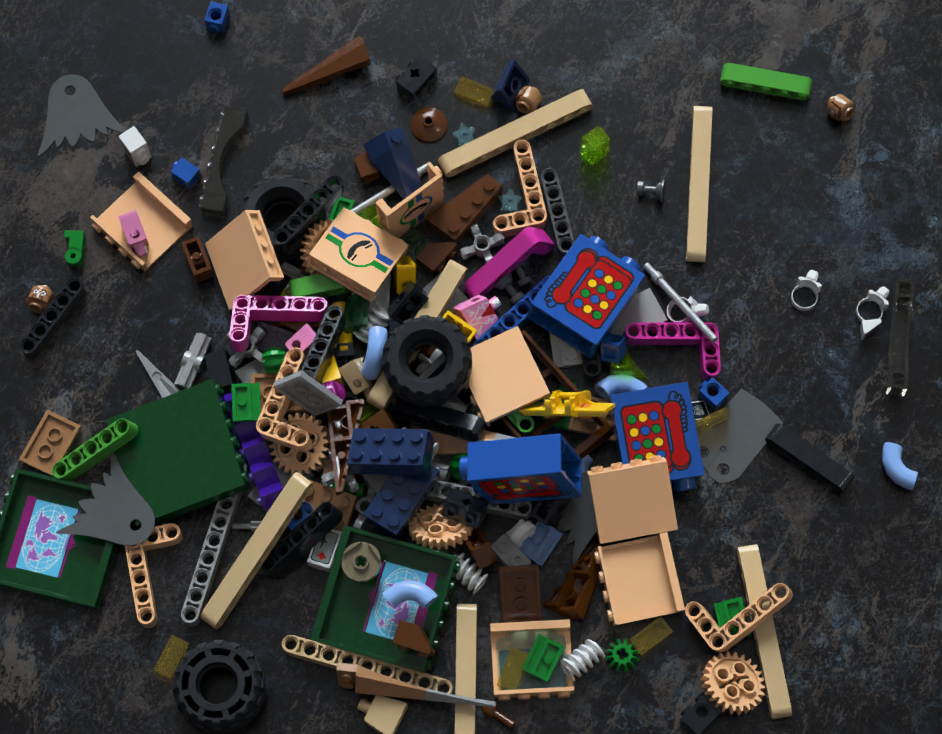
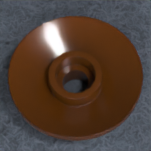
M423 108L417 111L411 119V131L420 141L435 142L441 139L447 131V119L438 109ZM427 120H431V121H432L431 124H426L425 122H426Z

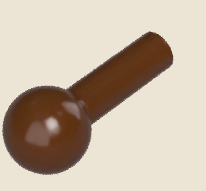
M497 705L495 707H482V713L485 717H494L511 729L515 727L516 722L498 711Z

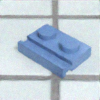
M537 521L535 524L536 533L531 538L528 537L519 549L529 560L542 567L562 538L563 533Z

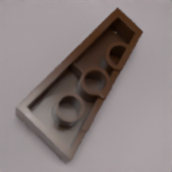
M488 174L428 216L426 218V227L445 241H455L459 245L470 232V226L478 223L501 196L502 184Z

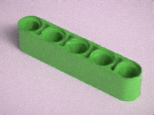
M725 63L723 65L720 83L727 87L798 100H808L810 98L813 82L811 78L734 63Z
M324 274L297 278L289 282L291 296L324 298L353 292Z
M124 418L118 419L55 463L52 468L54 477L67 481L75 480L112 454V452H115L135 438L138 433V426Z

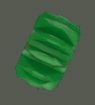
M617 639V646L611 642L609 644L611 649H606L605 653L610 656H607L605 660L606 662H611L609 665L610 669L616 665V672L619 673L620 668L623 667V671L627 673V666L631 669L635 668L633 662H638L639 658L635 655L639 651L632 650L635 647L634 643H631L629 646L627 645L628 639L624 640V644H621L620 639ZM621 652L625 653L623 660L619 659Z

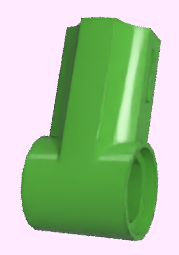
M519 410L506 415L517 428L518 433L524 436L532 433L534 421L530 416H524L522 413H519ZM528 421L531 427L528 430H523L520 427V423Z

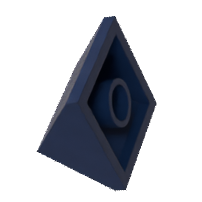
M512 59L504 67L490 96L493 100L512 110L517 109L515 104L516 96L530 81V78L515 59Z

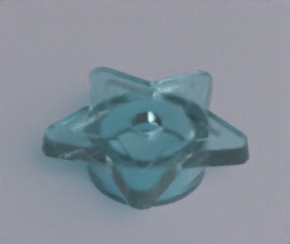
M461 123L459 130L453 132L452 135L458 138L459 146H462L474 140L472 135L476 129L474 127L467 128Z
M509 189L506 195H499L498 199L503 203L501 210L518 211L517 204L522 200V196L514 195L512 189Z

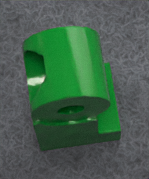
M65 230L64 238L69 243L65 259L70 267L79 268L84 263L86 235L84 231Z

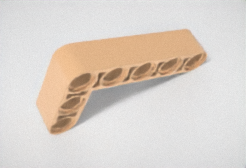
M519 140L514 144V159L527 210L500 215L494 219V234L502 232L504 237L518 235L527 227L544 229L547 224V213L531 146L526 140ZM525 149L526 152L519 153L518 150ZM523 166H529L530 169H529V170H523L522 167H523ZM527 183L535 184L533 187L526 186ZM531 200L539 201L537 204L530 203ZM535 217H542L543 220H542V221H535L534 218H535ZM521 220L525 223L523 225H517L515 222ZM504 224L506 228L499 229L497 226Z
M295 347L287 352L275 381L286 377L290 373L294 374L301 371L306 359L301 349ZM296 356H301L300 360L293 362ZM272 386L256 423L257 431L265 440L300 452H307L313 444L308 433L300 428L282 423L291 399L285 395L279 397V391ZM278 408L275 414H270L272 409ZM265 426H271L268 431L263 432ZM283 432H288L286 437L280 438ZM301 438H306L303 444H298Z
M174 523L155 526L151 535H158V538L154 542L149 541V536L145 541L135 546L125 545L138 621L145 628H152L157 623V612L146 551L179 544L183 535L180 528ZM170 531H177L175 537H168ZM137 557H141V563L138 565H134L133 560ZM139 576H145L143 583H136ZM142 595H149L146 602H139ZM145 614H152V618L149 621H143Z
M777 583L721 628L708 611L698 602L688 603L685 607V614L707 644L714 651L724 653L792 600L793 593L785 584ZM781 589H786V595L783 598H778V592ZM766 601H770V608L768 610H763V603ZM699 607V614L692 616V610ZM749 614H754V621L751 623H747V616ZM711 623V629L708 632H704V625ZM734 626H738L739 632L736 635H731V629ZM722 638L723 645L716 648V640Z

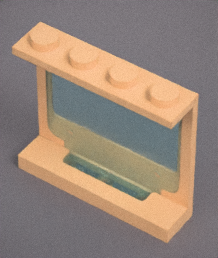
M570 619L490 624L494 698H498L499 701H508L510 697L528 700L530 696L548 699L550 695L567 698L570 697V694H574L573 681L564 673L560 664L562 659H566V656L571 654ZM539 633L565 646L547 683L521 670Z

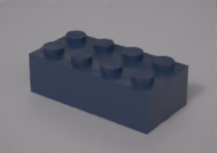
M353 428L347 465L354 474L429 476L435 439L428 429Z
M430 465L429 476L389 475L364 512V520L398 540L440 478V470Z

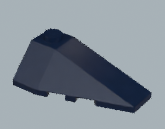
M401 126L383 132L363 145L370 162L374 167L378 168L385 180L390 182L403 200L422 186L408 141Z

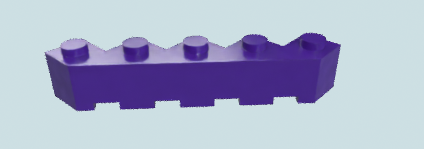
M231 392L223 396L228 404L233 421ZM257 421L234 423V436L239 437L243 448L239 451L243 455L244 460L248 461L252 473H249L252 485L256 484L260 497L257 500L260 508H265L267 513L283 490L265 439L262 438L256 429Z

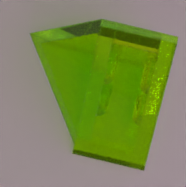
M627 350L626 355L619 363L610 362V375L624 374L637 379H648L629 355V350Z

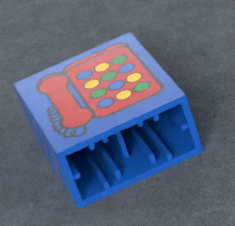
M580 234L531 302L527 318L591 359L600 347L601 342L609 334L639 291L645 274L640 272L641 266L632 258L624 256L620 259L609 252V246L601 238L596 236L587 238Z
M688 382L610 395L608 403H615V407L610 414L619 462L622 465L629 464L634 459L645 461L650 460L649 457L660 455L667 460L673 492L697 488L695 478H701L705 474Z
M561 433L469 442L467 457L460 458L459 470L462 480L468 481L472 485L474 492L480 493L490 505L582 497V459Z

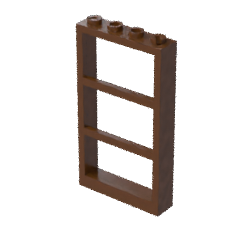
M523 330L521 334L528 348L547 368L541 373L543 379L545 380L553 374L568 392H580L529 334ZM564 416L549 418L527 437L540 436ZM505 417L498 419L513 437H522ZM591 417L600 429L574 449L581 459L589 455L614 434L613 428L603 417Z

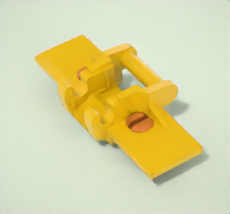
M556 390L552 392L549 400L534 402L519 409V413H522L524 416H543L544 418L573 416L580 419H588L591 417H603L613 410L615 403L590 401L591 392L589 390L582 392H562L561 390Z

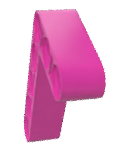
M527 227L463 284L462 288L470 298L477 295L485 296L502 278L511 273L530 254L545 255L555 247V244L544 230Z
M240 295L236 297L233 302L230 326V340L233 350L243 352L248 348L252 320L322 322L328 309L327 301L322 297Z
M633 322L629 323L623 332V336L626 337L627 344L698 345L700 375L702 379L707 381L712 377L715 379L720 372L719 333L717 326L713 323L705 324L718 337L715 343H712L694 323ZM628 331H634L637 336H630ZM647 331L654 332L656 336H649ZM666 331L673 332L674 336H668ZM685 331L692 332L693 337L687 336ZM705 349H710L713 355H708ZM706 368H712L714 373H709Z

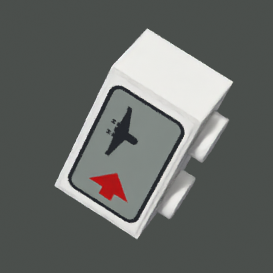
M135 126L119 135L125 153L136 167L144 165L149 161L152 156L148 145Z
M332 529L311 549L307 560L308 566L330 573L342 534L341 531Z

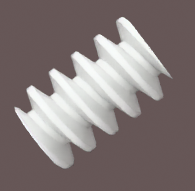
M375 302L378 306L377 309L371 307L373 315L366 313L369 320H361L364 326L357 324V328L360 331H352L358 339L365 343H368L370 328L375 326L387 327L388 321L393 320L389 316L387 308L379 302Z
M464 552L460 555L455 554L454 556H457L459 562H461L460 571L456 574V579H462V585L468 584L467 589L469 591L474 589L473 594L477 593L485 584L488 574L486 573L481 576L480 574L483 569L476 571V563L469 565L471 558L463 560Z
M587 639L584 644L579 645L578 649H574L572 654H568L566 659H562L560 664L564 673L572 681H575L573 675L580 678L582 676L580 670L586 673L588 671L586 665L593 668L592 660L599 663L598 655L602 658L606 656L596 642Z

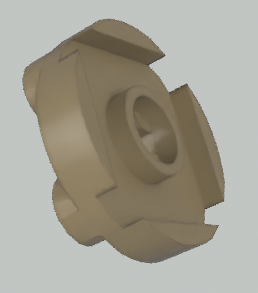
M355 542L348 546L343 553L342 569L350 579L357 582L372 580L382 568L381 555L372 544ZM359 557L367 559L364 567L361 565L357 566Z

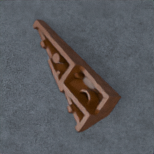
M358 36L282 88L284 96L336 80L338 75L370 66L371 60L362 37Z
M364 399L346 401L345 405L327 411L336 495L343 493L349 468L347 459L353 428H359Z
M594 539L592 542L593 547L587 554L583 553L565 575L566 580L560 588L556 586L553 590L555 594L549 601L545 600L542 605L546 609L565 618L584 619L598 579V572L601 571L600 564L595 562L594 552H597L596 548L598 546H609L610 542L600 544L599 540Z

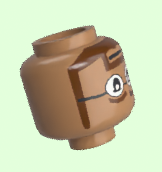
M531 86L523 87L515 98L517 109L524 114L535 111L542 102L539 90Z
M842 94L832 96L827 101V113L839 122L849 120L855 112L854 103Z
M37 285L31 289L26 302L32 312L41 314L55 296L50 287Z

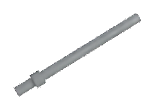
M429 162L417 169L419 178L428 171L427 164ZM390 185L351 209V211L358 215L374 205L379 199H383L395 192V188Z
M649 263L644 264L643 268L651 276L650 279L667 293L712 343H715L718 337L664 280V276Z

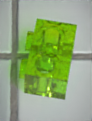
M599 125L581 137L580 156L584 162H588L592 166L609 154L610 138Z

